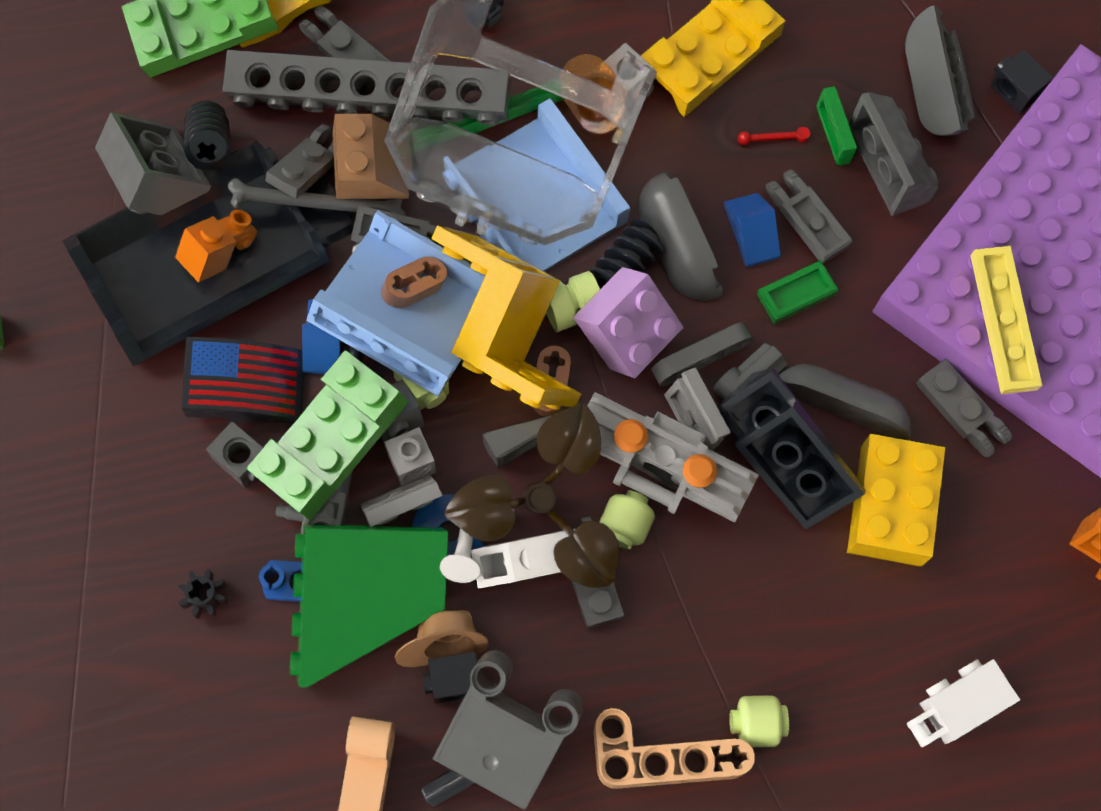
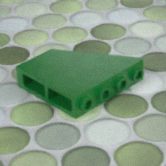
M303 524V534H296L295 558H302L301 573H294L293 596L300 597V613L292 614V636H299L298 652H291L290 676H297L299 687H309L424 622L431 615L445 610L446 577L440 571V562L447 557V530L435 527Z

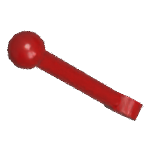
M800 127L795 132L750 134L747 131H743L738 135V141L742 145H747L751 141L797 139L799 142H806L810 137V130L806 127Z

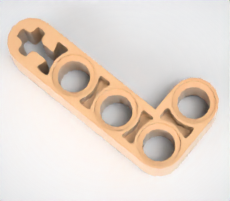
M611 708L603 711L594 725L597 773L600 781L609 788L619 789L735 779L746 774L754 764L755 755L752 747L741 739L634 747L630 718L620 709ZM615 719L619 721L623 728V734L616 739L605 736L601 728L605 720ZM732 749H734L736 756H742L743 762L738 764L736 769H734L733 762H720L715 766V758L726 757L732 752ZM697 752L704 758L705 767L702 772L695 773L686 767L685 756L687 753ZM657 755L664 760L666 770L663 775L653 776L646 770L645 760L648 756ZM616 758L624 762L627 768L624 778L613 779L609 777L605 770V764L608 760Z
M352 716L347 734L346 753L348 759L338 811L383 810L395 738L393 722Z

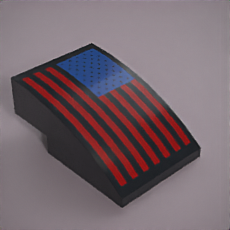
M186 337L181 409L186 417L225 418L226 422L295 423L302 414L303 352L300 349L255 341Z

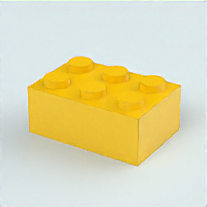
M875 434L868 436L861 446L857 479L866 492L863 496L854 500L847 553L920 567L933 557L945 447Z

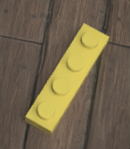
M1011 246L976 249L970 256L1001 394L1039 390L1042 387V381Z

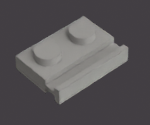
M695 367L684 371L681 374L682 378L677 379L664 396L678 422L704 434L705 438L702 444L708 446L707 449L713 451L724 440L723 437L731 432Z
M428 474L363 502L360 506L366 520L372 527L376 524L388 523L396 519L399 514L408 510H416L427 506L434 499L441 497L442 494L437 482Z

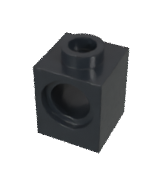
M1023 49L1013 59L1008 55L996 66L994 72L997 74L990 87L1020 114L1039 98L1053 80V77Z
M475 652L428 659L429 670L422 671L425 695L433 694L435 704L464 699L471 686V671L477 664Z

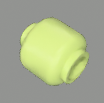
M628 490L626 495H613L609 499L599 523L605 524L614 532L619 547L628 550L631 549L632 545L638 546L644 543L655 519L654 511L647 505L648 498L632 490Z
M743 696L738 702L737 710H730L729 723L731 734H738V738L747 742L751 747H776L781 742L782 737L788 736V710L786 705H781L775 696Z

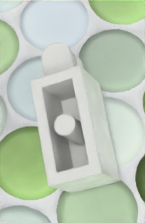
M977 659L958 671L962 677L961 679L950 685L945 678L926 690L930 697L919 703L925 712L906 723L921 748L939 737L942 738L945 744L952 742L1020 701L994 659L984 665ZM929 718L937 731L931 733L923 720Z

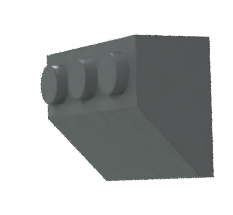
M871 92L861 94L849 122V127L856 146L892 216L929 203L939 188L937 175L932 168H928L922 156L923 152L920 142L917 138L912 137L907 127L905 113L901 108H897L892 97Z
M110 112L95 149L128 209L138 214L152 213L163 215L209 192L211 187L202 170L196 168L187 160L183 149L184 140L175 126Z

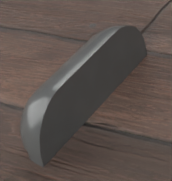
M932 5L921 12L911 24L906 37L905 51L921 123L933 134L953 136L969 129L968 122L975 118L957 34L955 30L948 32L940 19L943 12L935 5Z
M669 171L656 175L642 189L638 200V211L641 219L651 225L657 232L660 243L664 247V253L658 255L668 280L676 291L692 300L708 301L721 297L723 295V287L718 284L713 273V269L718 267L716 259L677 177L670 179Z
M797 364L783 370L779 374L798 401L889 437L910 441L912 433L910 415L906 407L894 396L813 364Z

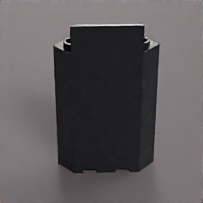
M256 140L230 153L228 161L222 167L215 170H202L211 185L209 192L163 215L152 213L138 214L126 207L62 241L108 321L119 344L132 366H135L329 262L330 259L325 249L329 245L352 234L354 221L348 211L253 201L245 202L237 209L244 210L251 216V225L257 230L255 239L248 248L238 250L234 247L226 270L198 283L175 258L185 228L213 216L218 221L229 216L233 210H236L231 205L233 194L228 189V184L232 179L239 178L244 184L251 187L278 189L265 180L267 171L279 161L271 147L265 149ZM325 174L305 191L307 193L336 196V192Z

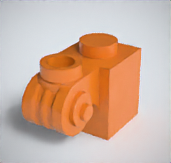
M236 209L229 216L218 221L213 216L185 228L175 258L198 283L226 270L234 247L238 250L248 248L257 235V230L251 225V216L244 210Z

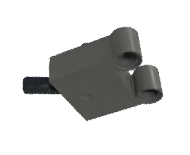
M497 650L483 654L471 671V686L433 757V760L451 770L422 787L426 803L435 807L477 783L525 810L564 737L571 734L577 728L584 710L580 695L569 689H560L554 692L541 715L501 693L512 676L513 665L510 658L505 653ZM483 667H494L498 670L501 679L491 680L487 678L483 672ZM554 707H567L573 717L570 719L558 717Z

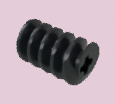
M199 101L193 104L187 110L184 118V154L187 160L196 168L202 170L218 169L228 161L230 156L229 119L226 116L225 109L212 101Z
M634 218L631 220V225L624 228L622 236L617 237L613 241V247L606 249L604 257L596 261L595 268H591L588 271L593 274L601 289L622 267L647 273V269L642 262L650 266L654 265L656 260L652 253L662 255L664 247L660 243L657 232L651 225L641 218Z

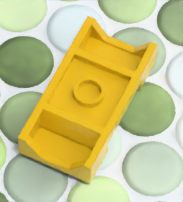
M711 0V3L669 39L661 38L643 53L641 57L655 69L654 78L672 94L680 114L685 117L781 35L786 20L764 0Z

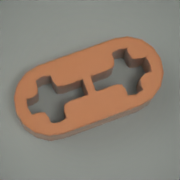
M422 257L389 273L381 289V295L384 301L392 307H408L437 293L447 276V269L437 258ZM423 272H424L426 275H428V276H426V277L421 278ZM408 286L406 292L404 293V291L401 289Z
M559 346L544 348L539 354L536 368L549 375L550 367L547 362L551 361V357L559 358V364L564 366L557 367L556 377L553 378L568 386L571 365L568 352ZM542 404L541 408L534 407L538 414L548 417L561 412L564 406H560L559 410H555Z

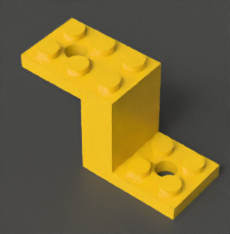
M437 225L432 240L444 246L442 252L457 260L463 261V258L471 261L470 268L486 275L451 353L464 360L462 366L478 374H483L484 372L492 377L490 382L493 385L507 391L513 389L521 394L519 399L532 407L541 408L543 404L549 408L559 410L560 406L573 407L577 405L581 393L524 361L561 280L477 235Z

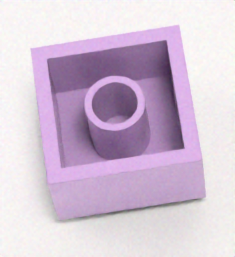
M624 267L573 317L609 369L632 378H636L684 328L650 276L646 273Z

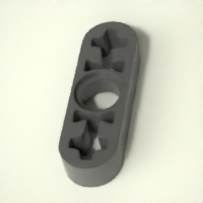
M740 322L662 359L651 368V371L660 387L667 386L682 378L681 374L684 371L695 367L699 371L738 352L750 344L753 338L745 324Z

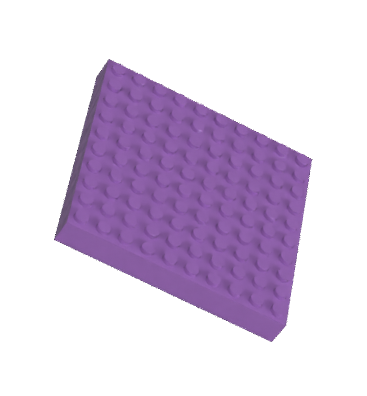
M1080 44L883 293L872 312L940 362L946 358L965 380L1100 478L1101 57ZM1011 246L1042 381V387L1039 390L1001 394L970 256L976 249Z

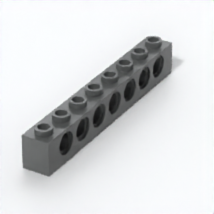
M227 50L222 92L233 101L234 105L240 107H254V103H263L277 110H287L290 105L302 106L303 110L316 113L323 112L324 108L337 109V112L341 114H358V111H372L373 115L383 118L393 117V113L407 114L408 118L414 120H427L428 116H440L442 120L452 123H461L463 118L477 119V122L483 125H498L499 121L508 122L512 78L509 70ZM269 75L270 81L268 85L263 88H257L258 80L263 76ZM305 78V84L301 89L291 90V85L296 79ZM334 80L340 81V86L335 92H325L328 83ZM374 83L375 89L371 94L367 96L360 95V89L363 85ZM407 85L411 87L406 97H394L395 91L400 86ZM443 88L446 90L442 99L438 101L429 99V95L434 89ZM476 90L482 93L477 102H464V97L468 92Z

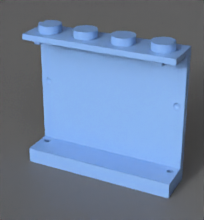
M550 98L538 105V118L455 167L450 164L447 158L442 161V183L450 195L456 194L462 202L460 208L466 219L470 223L475 221L481 229V232H479L480 237L544 272L628 222L630 206Z
M377 210L368 233L326 291L320 289L313 299L306 321L439 397L462 360L451 352L486 275L470 268L471 264L465 260H457L442 252L443 248L432 242L429 238L416 233L396 219ZM427 256L437 258L445 265L447 276L437 293L404 308L392 307L384 301L381 289L387 275L392 271ZM423 272L421 278L426 277V276H428V275H426V274ZM408 286L402 288L401 290H403L405 293Z

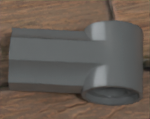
M764 343L738 368L735 366L725 373L712 390L724 400L753 372L774 368L779 375L786 368L787 363L783 355L774 346Z

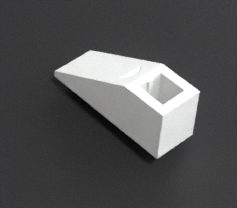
M565 531L471 550L472 559L480 567V575L476 579L478 589L561 572L555 563L553 549L559 540L568 537Z

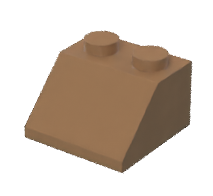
M335 114L333 152L336 199H408L405 131L373 114Z

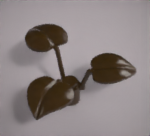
M579 403L552 415L542 424L537 435L538 451L546 462L558 464L555 470L548 477L544 478L542 483L533 482L528 484L524 488L521 497L511 500L512 488L506 479L493 475L478 477L463 486L453 496L446 507L445 517L473 538L481 541H495L503 538L514 526L515 513L512 507L523 504L532 512L538 514L546 513L568 535V537L559 540L553 549L554 560L559 570L567 578L583 586L593 588L610 586L614 582L619 559V544L614 532L605 524L596 521L583 522L574 532L552 509L555 505L556 495L550 485L562 473L564 467L574 474H584L596 464L600 456L601 433L592 411L587 405Z

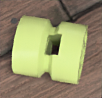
M590 271L570 277L567 285L560 281L546 312L556 333L576 326L577 323L573 317L600 290L595 277Z

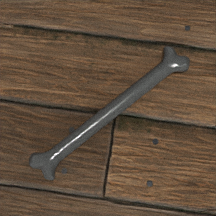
M239 178L232 179L228 184V189L233 194L231 205L235 209L249 201L357 212L358 206L361 205L406 216L401 208L403 199H389L385 201L373 199H336L335 195L304 192L295 199L278 189L248 186Z

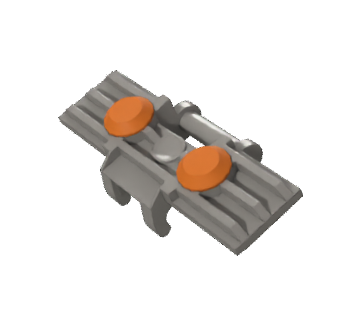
M594 392L587 406L594 414L600 428L602 442L600 454L621 465L613 480L614 484L620 486L622 483L669 507L667 511L672 514L676 512L682 498L685 497L733 522L737 520L759 474L707 449L708 446L702 444L705 438L704 434L658 411L654 418L647 415L644 417ZM645 462H649L669 472L672 475L670 480L679 485L676 494L630 471L629 468L632 463L644 466Z

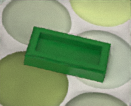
M835 86L824 88L816 105L836 164L838 166L850 164L857 149Z
M820 260L758 289L757 296L773 324H776L835 296L838 288Z

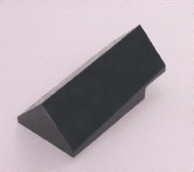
M774 368L753 372L717 406L726 425L738 438L735 443L737 449L805 530L865 494L866 490Z

